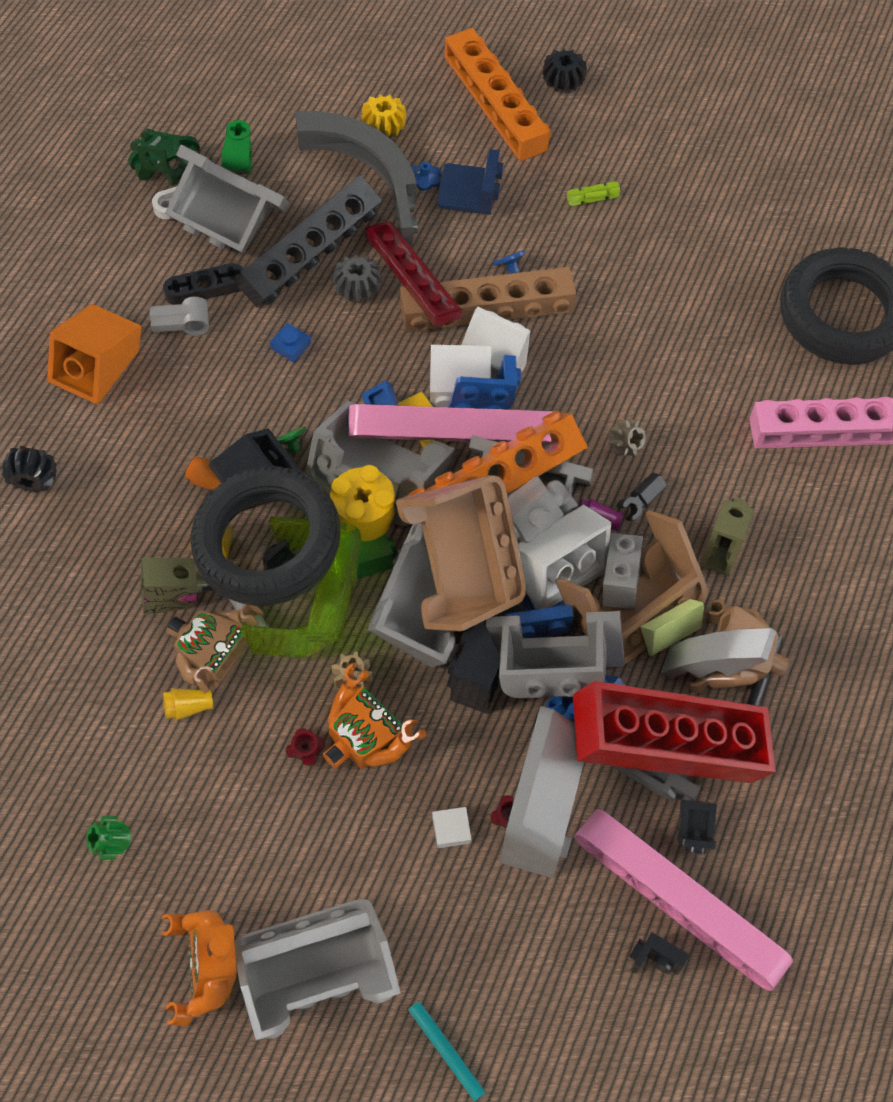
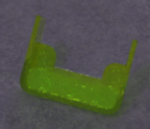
M270 516L269 523L277 543L286 539L290 543V548L302 549L309 536L310 520ZM340 523L339 548L330 569L317 584L307 627H297L293 630L242 625L241 632L253 654L303 659L340 639L344 630L363 545L360 531L356 526Z

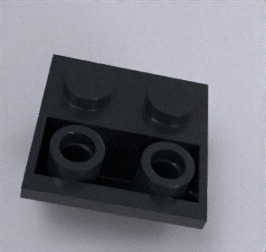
M269 428L243 435L210 461L208 465L221 483L238 473L259 467H284L303 473ZM266 501V502L257 503V504H255V505H252V506H250V507L244 509L243 511L248 510V509H251V508H254V507H258V506H261V505H264V504H267V503H271V502H274V501Z
M482 621L472 626V628L464 630L460 641V646H462L459 656H453L448 668L450 676L447 687L451 688L450 701L487 714L499 684L500 654Z

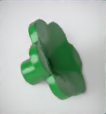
M305 426L294 429L278 437L277 440L281 444H286L290 453L293 454L302 449L297 439L307 429Z

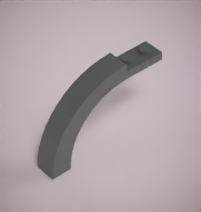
M295 111L299 151L328 150L354 157L373 168L388 185L395 203L399 232L408 244L412 246L413 234L418 233L416 216L411 217L410 213L414 212L413 202H416V179L409 161L399 147L385 134L357 119L323 111Z

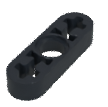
M229 263L170 277L163 284L165 299L172 305L182 304L189 297L208 299L238 292L241 289L235 284V280H231L229 276L237 278L244 269L239 264ZM218 278H220V281H221L220 284H218V282H217V279H218ZM203 280L212 282V285L208 288L197 286ZM188 285H192L193 290H189ZM179 288L180 292L175 293L174 289Z

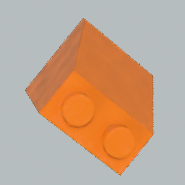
M89 305L50 331L47 382L96 405L99 404L138 353L142 326L97 305Z

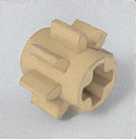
M356 651L353 655L348 656L340 654V664L332 665V673L338 675L334 678V686L339 687L344 681H347L345 669L348 665L358 663L354 669V676L358 679L363 670L370 668V660L365 659L362 661ZM368 671L369 676L366 681L370 682L372 681V672ZM364 682L357 683L358 689L361 686L364 687Z

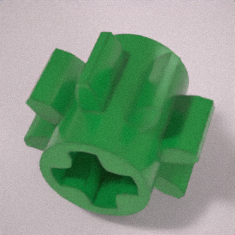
M101 816V822H94V825L89 827L86 836L87 846L90 851H93V855L99 854L100 860H116L117 854H123L128 849L131 841L130 829L125 825L124 821H118L117 816Z

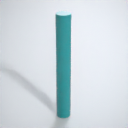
M420 1001L416 1002L408 1009L409 1013L473 1101L476 1102L486 1091Z

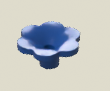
M422 162L419 166L411 167L416 179V186L420 190L426 191L430 187L440 185L441 170L438 167H434L428 162Z
M525 250L510 254L492 263L493 265H506L509 274L519 271L516 261L525 254Z

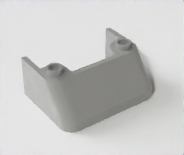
M540 706L508 820L500 860L502 864L554 878L559 857L566 859L572 838L566 837L565 834L584 762L577 761L575 722L555 709Z

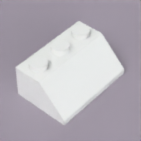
M582 505L559 519L550 529L545 530L528 543L521 541L518 544L526 582V593L536 610L550 608L563 600L555 583L558 577L583 587L605 573L611 533V522L587 506Z

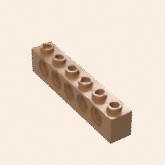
M570 267L445 281L440 283L462 309V319L435 327L404 286L400 287V307L405 332H420L426 329L451 328L470 324L477 307L486 311H492L506 320L525 317L535 318L550 314H565L567 312H574L576 290Z

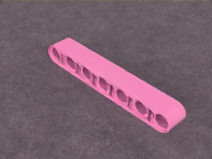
M355 404L349 406L348 436L367 439L471 442L473 435L498 443L502 441L508 443L517 438L516 433L528 426L535 428L542 424V418L552 413V411ZM549 434L543 438L542 445L551 444Z
M596 809L574 835L576 841L583 849L763 989L773 991L793 963L792 957L782 947L606 812Z

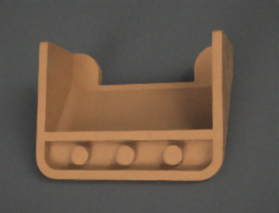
M486 476L396 500L398 513L402 521L407 524H418L421 522L437 591V594L425 598L421 604L425 629L464 631L519 604L526 594V582L506 487L500 477Z

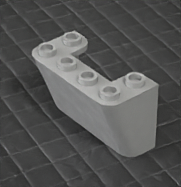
M421 522L413 524L371 618L368 631L427 666L435 667L446 664L447 661L450 662L456 654L458 644L455 643V635H453L455 631L424 628L421 604L425 598L437 594Z

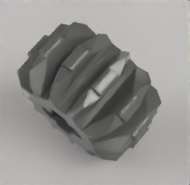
M357 253L353 259L345 256L343 263H337L333 275V283L336 286L338 295H344L346 301L355 298L358 304L361 298L370 301L372 294H378L379 285L382 282V275L377 262H370L368 255L361 259Z

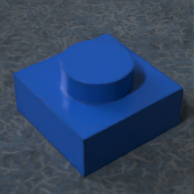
M287 323L270 341V348L294 363L311 344V336Z
M384 381L362 393L364 404L399 406L392 383Z

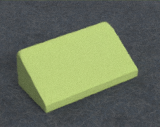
M689 599L640 626L648 654L653 656L701 629L704 612L703 602Z

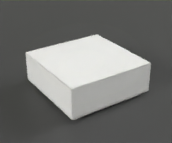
M466 807L432 812L437 848L471 843L472 839Z

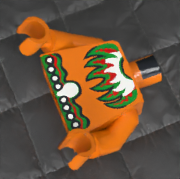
M353 663L346 667L345 678L347 681H344L339 688L327 720L329 724V737L335 744L324 752L323 756L335 769L348 758L360 769L368 765L377 767L393 764L412 746V740L420 741L426 736L425 730H419L413 735L412 729L418 723V720H408L402 725L363 686L358 689L357 683L366 681L369 676L368 670H363L358 679L354 676V669L358 663Z
M212 910L188 913L186 915L164 914L161 919H169L170 921L169 930L162 932V935L182 936L188 931L192 999L188 1004L177 1002L167 1004L166 1011L175 1012L173 1019L167 1021L169 1025L187 1027L193 1017L202 1016L222 1007L230 997L237 975L234 929L232 924L224 925L223 919L218 912Z

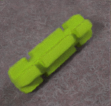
M613 181L607 182L606 186L602 183L582 187L581 191L578 188L567 191V201L570 206L581 205L582 201L586 204L606 200L605 197H608V199L617 198L620 195V187L618 182Z

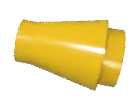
M171 688L170 692H164L163 705L166 719L174 718L177 721L204 710L213 709L211 690L209 689L207 693H204L202 690Z

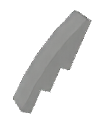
M771 628L739 629L715 632L686 639L670 646L661 673L670 679L687 672L700 678L718 670L729 677L767 661L776 631Z

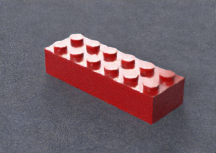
M593 681L573 694L577 761L744 783H753L776 772L768 707Z

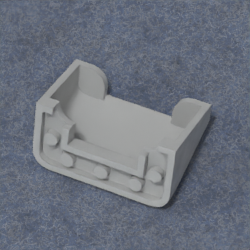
M347 401L314 431L306 466V475L321 485L326 492L330 493L333 480L344 472L366 465H373L387 476L393 485L395 492V514L392 522L400 526H409L410 524L405 523L400 518L396 500L406 497L418 488L424 487L426 490L436 484L435 479L445 473L452 461L455 449L441 442L434 441L428 443L421 455L386 439L349 437V406L355 405V403Z

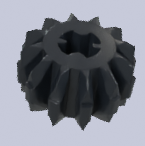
M563 47L561 52L553 50L552 54L546 55L544 60L543 79H545L547 86H554L555 91L563 89L565 93L568 89L576 91L577 87L583 85L585 81L586 61L583 60L582 54H575L574 49L566 51Z
M25 446L10 448L9 453L3 459L2 476L5 478L4 482L12 484L15 489L20 488L25 492L29 490L38 493L40 490H48L53 484V480L56 478L57 464L54 462L52 455L46 454L45 450H37L34 446L32 448H26Z

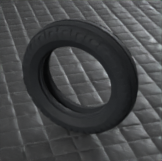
M829 248L808 255L790 271L781 290L780 309L787 330L804 349L812 354L815 353L816 356L822 359H829L831 362L860 364L872 362L886 356L893 351V266L891 267L890 263L881 257L878 258L875 254L867 251L863 252V250L855 248ZM843 279L856 282L868 288L879 298L884 307L885 320L878 327L865 332H847L836 329L816 316L809 305L808 292L816 284L826 280Z
M259 467L250 469V471L246 470L219 484L200 505L191 530L193 559L199 573L208 585L230 600L253 606H268L287 602L313 588L325 576L333 564L339 548L341 535L339 515L334 502L324 488L303 473L284 467ZM266 501H283L298 507L307 515L310 520L308 539L302 550L292 560L282 566L266 571H250L235 566L223 555L222 541L227 526L236 515L252 505Z

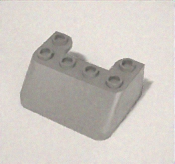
M366 899L353 900L250 932L234 941L240 987L256 1040L276 1038L283 1034L290 1024L288 1011L296 1008L306 1009L313 1006L315 1002L330 997L340 998L358 988L363 999L376 1004L386 1002L392 996L401 994L387 939L372 903Z

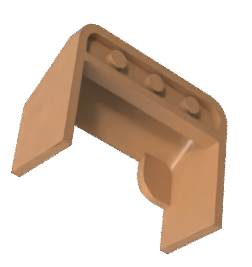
M651 510L645 514L655 540L648 544L642 552L641 564L645 574L639 577L635 610L600 606L599 601L592 596L589 589L561 577L555 580L565 605H571L573 622L586 636H588L587 612L620 611L624 664L630 662L647 649L640 626L689 599L700 601L704 604L708 594L706 582L682 521Z

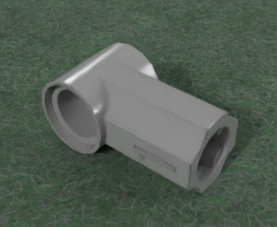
M189 297L182 304L151 306L150 321L152 332L183 330L186 334L192 336L205 334L209 329L207 301L200 297Z

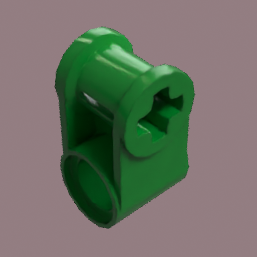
M234 120L227 125L221 162L222 167L231 172L250 173L252 162L251 130L249 124L243 120Z

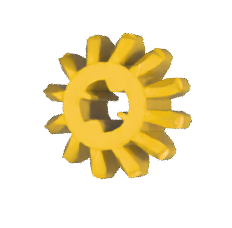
M379 93L377 98L369 97L368 102L363 103L361 121L376 128L388 138L390 134L398 136L399 131L404 129L406 124L405 105H402L400 98L393 99L391 93L386 97Z

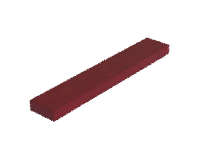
M391 221L365 228V237L435 327L462 319V309Z

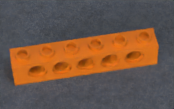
M473 27L445 37V59L518 160L523 161L548 151L549 138L551 137L549 126L547 123H543L537 115L535 107L530 105L525 99L521 88L516 87L511 80L509 72L504 70L499 64L497 56L490 52L483 37H479Z
M554 411L542 418V424L535 428L528 426L516 433L517 438L508 443L502 441L489 448L490 453L484 457L479 458V456L465 461L462 464L463 468L454 474L452 472L444 473L435 479L436 484L426 490L424 487L418 488L407 496L467 480L488 476L489 469L495 464L499 469L498 477L503 480L508 494L530 481L536 475L543 474L588 448L573 415ZM549 434L551 445L548 449L544 450L542 440ZM523 449L525 460L522 464L517 465L515 456L519 450Z

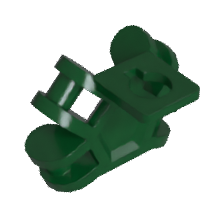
M147 128L141 133V139L135 138L130 143L133 152L128 158V164L133 170H136V175L140 180L149 179L154 170L164 172L167 181L172 186L177 184V180L182 177L187 167V164L176 155L180 145L200 154L199 142L192 136L174 135ZM176 159L179 167L172 169L168 161Z

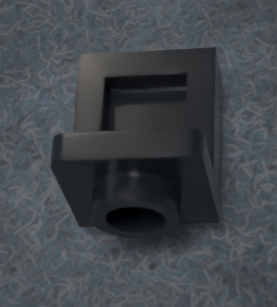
M681 800L677 841L681 846H686L685 851L706 854L707 849H716L717 842L714 840L716 803Z

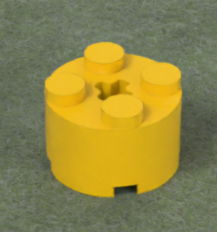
M366 465L350 469L333 480L330 497L339 515L341 534L348 538L349 536L358 538V541H371L383 536L391 527L395 514V492L388 477L381 473L377 467Z

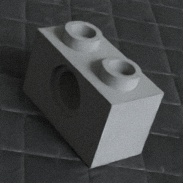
M611 533L603 583V606L635 610L643 536Z

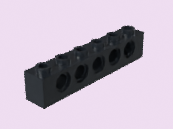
M361 175L357 176L240 272L234 281L235 284L256 307L260 306L264 301L269 305L281 294L278 290L283 285H286L287 288L291 287L300 279L298 273L305 268L307 271H310L320 262L319 255L323 252L329 255L340 245L337 241L343 235L348 239L359 229L356 224L362 219L365 223L372 219L378 213L375 208L382 200ZM345 206L351 208L354 215L348 213ZM326 222L332 224L335 231L330 230L326 226ZM306 238L311 239L315 243L316 247L310 246L307 243ZM286 255L293 256L296 264L289 262ZM266 271L272 272L276 276V280L269 279Z

